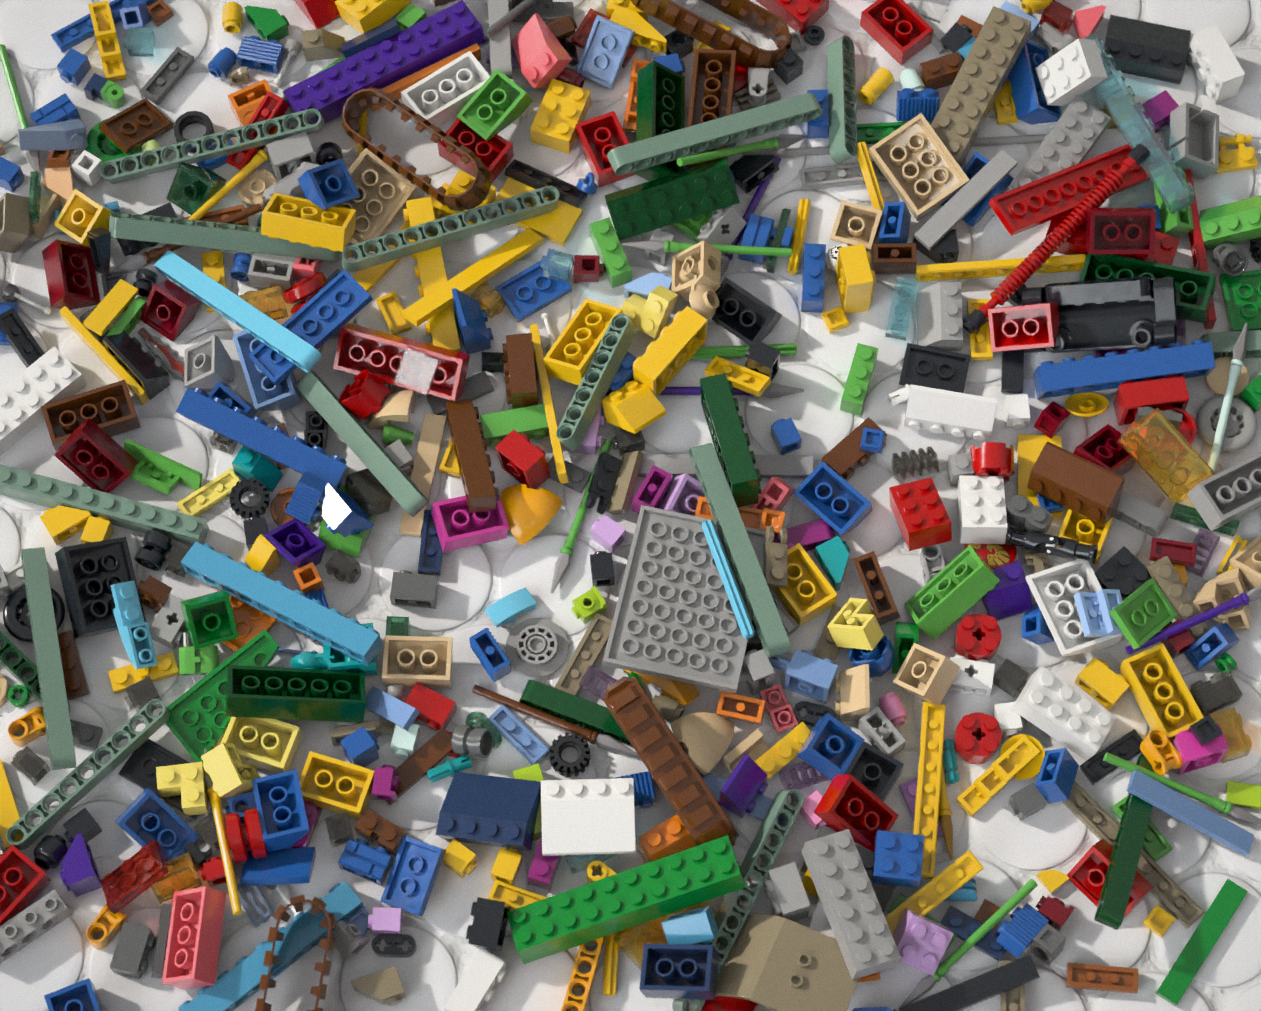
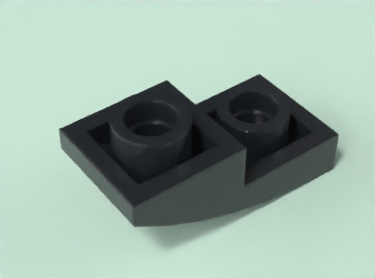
M306 411V430H304V440L308 442L306 446L313 448V445H316L326 450L328 423L318 411Z

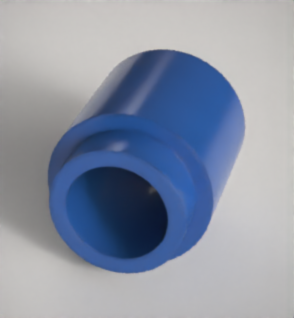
M228 47L220 49L208 63L209 72L216 78H224L236 64V53Z

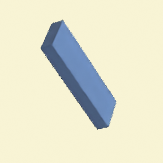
M374 686L366 696L365 709L408 731L420 713L416 708Z
M504 704L487 719V722L532 765L540 763L550 753L549 748Z

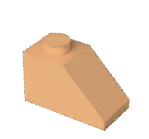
M70 165L69 167L45 169L46 177H42L44 190L48 189L51 197L53 194L58 195L61 204L65 206L75 189L74 175Z

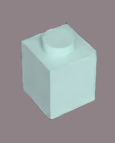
M412 724L408 731L396 725L390 745L392 753H395L400 758H408V756L415 753L421 733L420 726Z

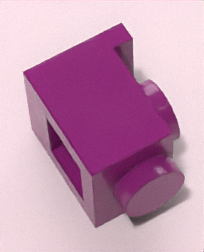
M382 765V767H375L371 793L374 799L398 801V796L394 791L398 790L399 776L395 772V766Z

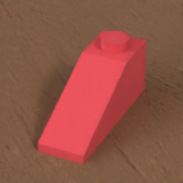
M771 477L762 493L758 496V503L753 504L751 508L761 510L767 508L781 511L796 489L780 477Z

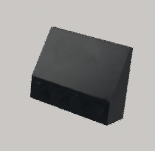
M1110 15L1101 56L1104 68L1180 84L1185 71L1191 31Z
M126 537L67 546L58 550L55 556L75 639L118 630L113 609L116 607L111 585L135 581L137 587ZM139 600L140 606H141V610H142V614H143V619H144V622H146L145 615H144V611H143V607H142V602Z

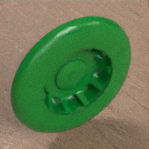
M103 121L97 123L87 135L88 147H85L86 151L101 159L102 164L109 160L142 151L141 147L126 155L98 129L99 124Z

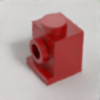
M213 857L207 863H203V867L199 868L202 880H207L210 887L227 883L221 857Z

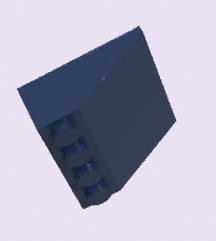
M455 772L440 810L436 835L444 840L452 841L455 838L459 842L531 851L541 796V782Z

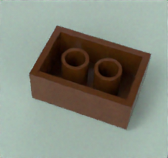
M532 333L506 335V343L502 344L508 405L512 404V409L538 405Z

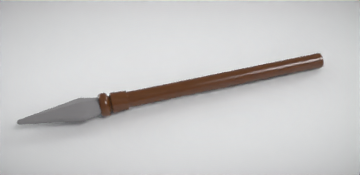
M258 203L217 223L234 224L263 210ZM166 244L158 249L150 250L149 253L144 252L140 255H133L112 270L110 274L136 271L143 268L147 263L150 264L152 260L159 259L167 250L172 252L185 245Z
M475 684L472 693L499 704H504L509 708L570 733H577L578 736L584 737V740L597 744L604 750L639 756L636 752L609 735L599 734L597 731L593 732V730L579 727Z

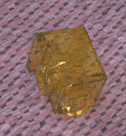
M487 281L482 283L471 294V298L479 302L481 310L485 309L487 316L491 319L496 314H500L505 308L500 293L495 289L491 290Z

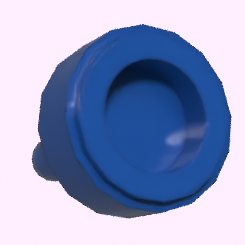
M592 172L587 173L585 179L579 178L576 185L579 190L588 194H595L598 189V185L594 183L595 177Z

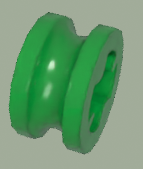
M1223 653L1221 658L1215 660L1216 666L1225 675H1229L1231 670L1237 669L1235 660L1228 653Z
M22 685L12 686L8 691V699L15 707H23L30 700L29 692ZM17 692L22 694L23 698L21 700L16 698L15 694Z

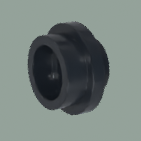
M809 26L804 32V38L810 45H818L824 40V30L819 26Z

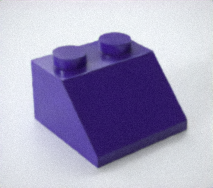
M293 519L264 535L284 557L298 568L311 562L315 566L321 563L326 544L297 519Z
M1020 561L992 569L1000 582L996 584L993 590L988 591L981 598L988 616L994 617L999 621L1027 612L1033 605L1029 585L1025 579L1026 575Z
M744 754L720 790L719 805L742 819L746 813L750 814L756 805L754 800L758 794L762 796L769 785L766 783L768 775L748 755Z
M79 833L74 838L61 863L63 871L60 872L64 886L66 885L67 890L72 891L76 897L103 887L90 845L82 833Z

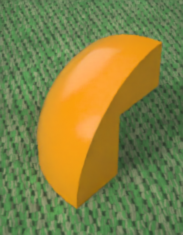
M526 484L513 485L503 489L501 492V503L509 529L521 546L535 537L552 520L563 502L557 495L545 488L540 487L539 490L527 488Z

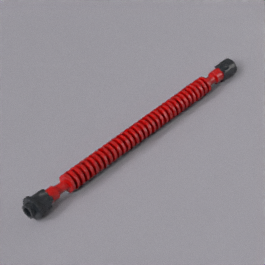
M1138 144L1126 156L1127 159L1122 163L1123 166L1118 171L1112 170L1066 216L1062 223L1002 281V284H999L998 288H995L990 293L992 299L986 305L983 304L978 310L975 309L968 317L965 316L962 319L964 323L963 328L970 334H978L980 328L988 321V309L995 308L998 304L1003 306L1012 297V294H1015L1016 290H1019L1031 275L1087 221V208H1099L1125 182L1123 177L1128 172H1132L1137 166L1139 167L1151 156L1149 150L1144 145Z

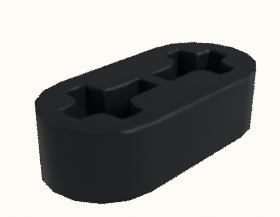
M807 701L798 702L793 711L798 723L803 721L805 725L812 727L824 716V713H829L836 718L835 711L832 708ZM802 708H806L807 713H809L805 717H801L800 712H798Z
M378 934L371 943L374 953L379 957L407 958L412 956L417 948L414 938L407 934ZM381 940H385V943L392 945V947L386 946L384 951H380L376 944H380ZM404 941H408L412 947H408L407 951H403L402 947H396V945H403Z

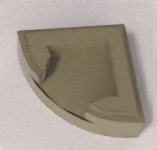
M247 66L234 70L229 76L230 86L250 83Z

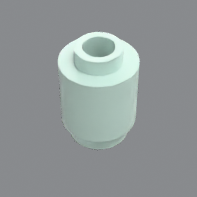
M909 68L901 73L899 81L903 89L912 88L914 91L926 89L918 70Z

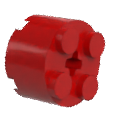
M367 369L358 373L353 378L356 381L352 385L347 384L339 397L340 403L360 421H364L371 413H378L383 406L381 404L382 400L391 391Z
M986 442L981 443V448L975 449V445L970 447L974 476H1003L1004 482H1008L1009 477L1015 474L1014 447L1010 445V448H1007L1006 443Z
M980 613L963 617L957 627L954 638V648L957 654L973 661L979 659L989 661L998 651L1002 637L997 620L994 617Z
M978 712L965 715L959 722L954 735L955 751L968 763L983 764L997 753L1002 732L995 717Z

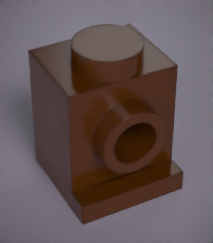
M150 575L145 582L141 580L136 587L139 600L144 605L154 608L153 613L158 614L173 589Z

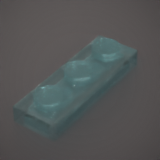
M897 277L885 337L906 341L918 281Z

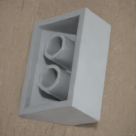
M938 282L917 291V344L946 351H961L963 342L961 282Z

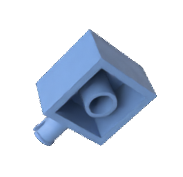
M795 650L791 659L780 655L769 657L773 668L785 672V689L824 704L827 703L838 669V665L832 660L817 658L806 650Z

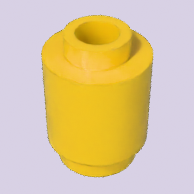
M1022 0L1021 7L1025 13L1033 15L1048 7L1053 0Z
M228 2L223 6L222 26L227 33H238L243 26V7L237 2Z

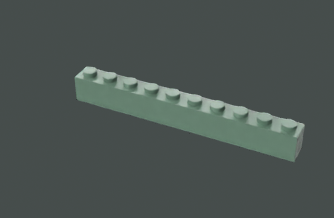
M0 464V495L48 508L64 506L89 511L93 517L103 516L108 518L112 525L145 534L148 530L157 531L166 535L174 542L193 546L195 541L204 545L209 532L206 519Z

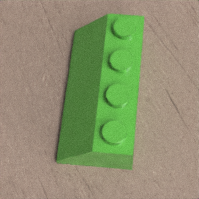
M1261 195L1200 210V227L1203 242L1208 250L1214 249L1221 242L1228 241L1236 244L1261 237Z
M969 545L904 605L915 623L934 640L942 635L952 623L959 620L971 606L976 605L979 599L988 591L993 590L1000 580L976 550Z

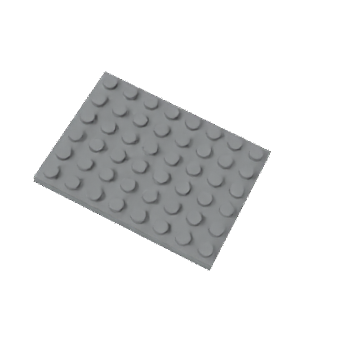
M641 505L603 658V665L727 692H737L748 639L743 638L702 529V523L711 519ZM745 527L763 572V545L765 544L766 531ZM723 545V548H724V551H725V553H726L727 559H728L729 564H730V566H731L732 572H733V574H734L735 580H736V582H737L738 588H739V590H740V593H741V595H742L743 601H744V603H745L746 609H747V611H748L749 617H750L751 622H752V617H751V615H750L749 609H748V607H747V604H746L745 599H744V597H743L742 591H741L740 586H739V584H738L737 578H736L735 573H734V571H733L732 565H731L730 560H729V558H728L727 552H726L725 547H724V545Z

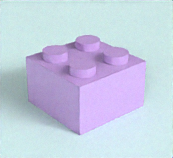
M905 908L892 936L901 956L900 961L933 976L954 933L947 927Z

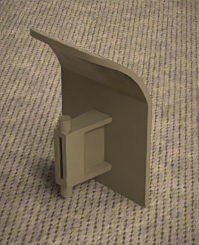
M751 914L747 916L717 976L716 996L750 1000L774 1011H846L859 978L851 979L836 939L787 918L767 914Z

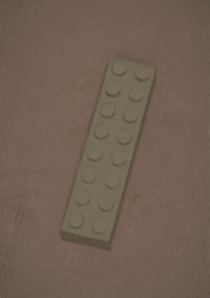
M995 6L991 9L930 125L960 167L1031 34L1030 20Z

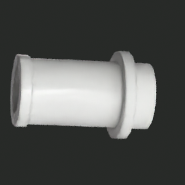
M906 384L904 388L888 393L892 406L908 400L911 385Z

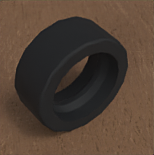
M189 111L180 115L174 124V135L177 143L189 140L183 137L182 131L190 124L198 123L204 125L206 133L203 136L214 134V127L209 116L199 111ZM193 147L188 152L194 153L197 151V148Z

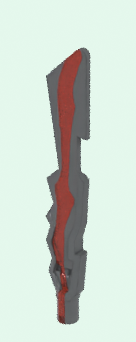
M144 327L139 329L138 334L144 339L146 346L155 358L158 356L161 359L164 367L174 379H181L184 382V362L177 359L176 352H172L170 346L163 344L159 337L152 336ZM201 389L207 392V394L211 392L210 389Z

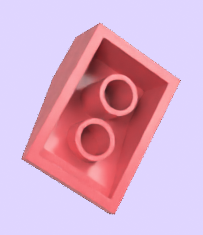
M535 13L511 41L522 74L533 88H548L551 80L556 79L572 61L570 55L538 13Z

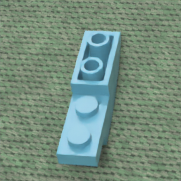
M135 581L111 585L116 607L113 609L116 624L123 645L135 670L157 666L158 662L149 625L143 619Z

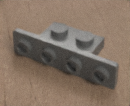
M512 0L509 3L510 11L524 0ZM538 0L512 21H529L535 13H538L543 21H552L565 15L574 18L573 2Z

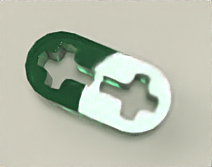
M471 712L468 714L465 721L466 725L472 728L480 727L474 726L476 722L474 718H480L479 725L482 728L490 729L493 733L494 742L492 749L498 748L502 742V736L490 719L482 712Z

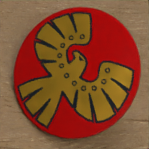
M1006 540L1005 544H964V549L971 545L991 569L1011 564L1017 554L1016 546H1006Z

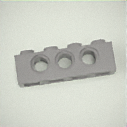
M55 889L0 926V963L72 915Z

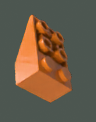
M266 79L228 95L231 109L240 126L248 125L267 92L273 93ZM276 127L272 135L277 133L278 127Z

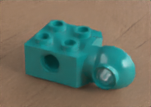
M373 623L361 624V626L367 629L369 627L374 629ZM324 643V653L303 652L290 660L292 668L361 671L365 673V676L378 675L377 654L369 666H366Z

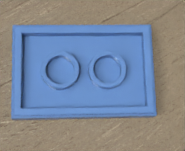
M597 15L576 71L591 81L613 89L635 31Z

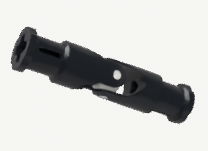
M1013 527L1009 528L1006 538V546H1020L1028 551L1045 553L1071 560H1076V558L1087 560L1094 564L1098 552V545L1082 544L1079 540L1030 530L1024 532L1015 530Z

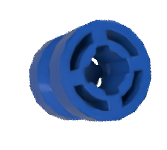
M237 253L234 255L233 263L235 265L232 267L230 274L233 279L244 282L249 281L247 274L252 259L250 254Z

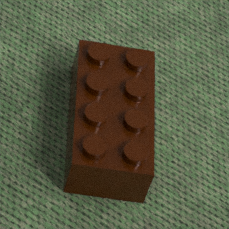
M125 379L41 406L49 435L56 451L73 431L88 418L110 437L141 427Z

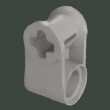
M748 67V103L754 108L766 104L769 68Z
M940 544L921 549L920 561L926 585L946 567ZM931 550L935 552L936 556L929 557L925 552Z

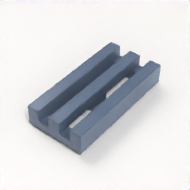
M239 883L237 884L238 890L241 888L244 890L260 916L258 919L255 918L238 891L241 905L257 928L260 926V923L266 922L268 918L273 917L275 912L258 886L252 887L268 911L265 914L247 886H241Z

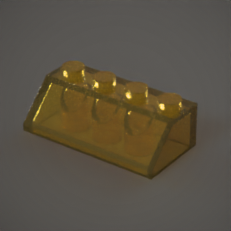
M1158 408L1126 427L1118 440L1174 505L1189 498L1187 494L1198 483L1215 474L1212 468Z

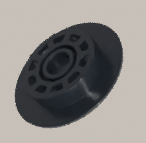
M23 586L13 592L7 599L3 609V622L13 637L21 641L33 642L28 604L24 605L27 603L26 588ZM51 588L56 628L58 630L64 620L65 605L60 594Z

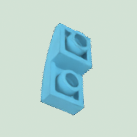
M525 587L493 603L486 608L485 612L497 628L514 622L517 615L534 610L537 602Z

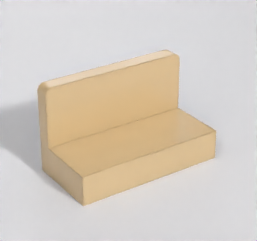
M53 194L51 198L45 195L41 196L29 218L31 236L42 240L55 219L54 210L58 209L60 211L62 208L58 195Z
M756 729L724 756L723 765L732 773L744 754L755 761L769 749L763 741L764 735Z

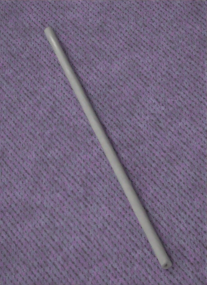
M1048 134L976 138L972 147L1042 143ZM866 144V145H867V148H868V152H869V148L872 147V146L875 145V144ZM829 146L758 150L743 153L742 156L774 155L778 157L829 155L830 153Z

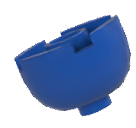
M884 635L873 650L851 648L848 656L853 667L869 664V677H881L894 664L895 652L890 639L888 640Z

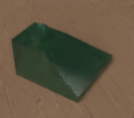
M182 162L179 164L166 199L190 215H193L225 185L226 179L210 169Z

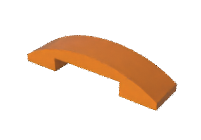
M633 59L623 131L636 132L637 72L652 61Z
M699 496L695 516L714 520L706 498ZM744 506L738 507L745 527L766 531L767 526H773L774 534H778L780 528H783L786 512L767 508L761 510Z

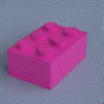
M466 496L433 503L431 514L443 553L507 538L509 525L500 496L499 500H496L495 510L469 513Z

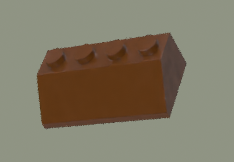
M1047 442L1031 470L1027 488L1105 525L1117 513L1125 478L1055 444Z

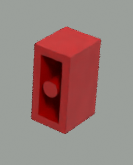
M417 682L405 700L406 704L420 712L414 721L419 719L434 731L441 730L442 728L446 729L457 711L456 702Z

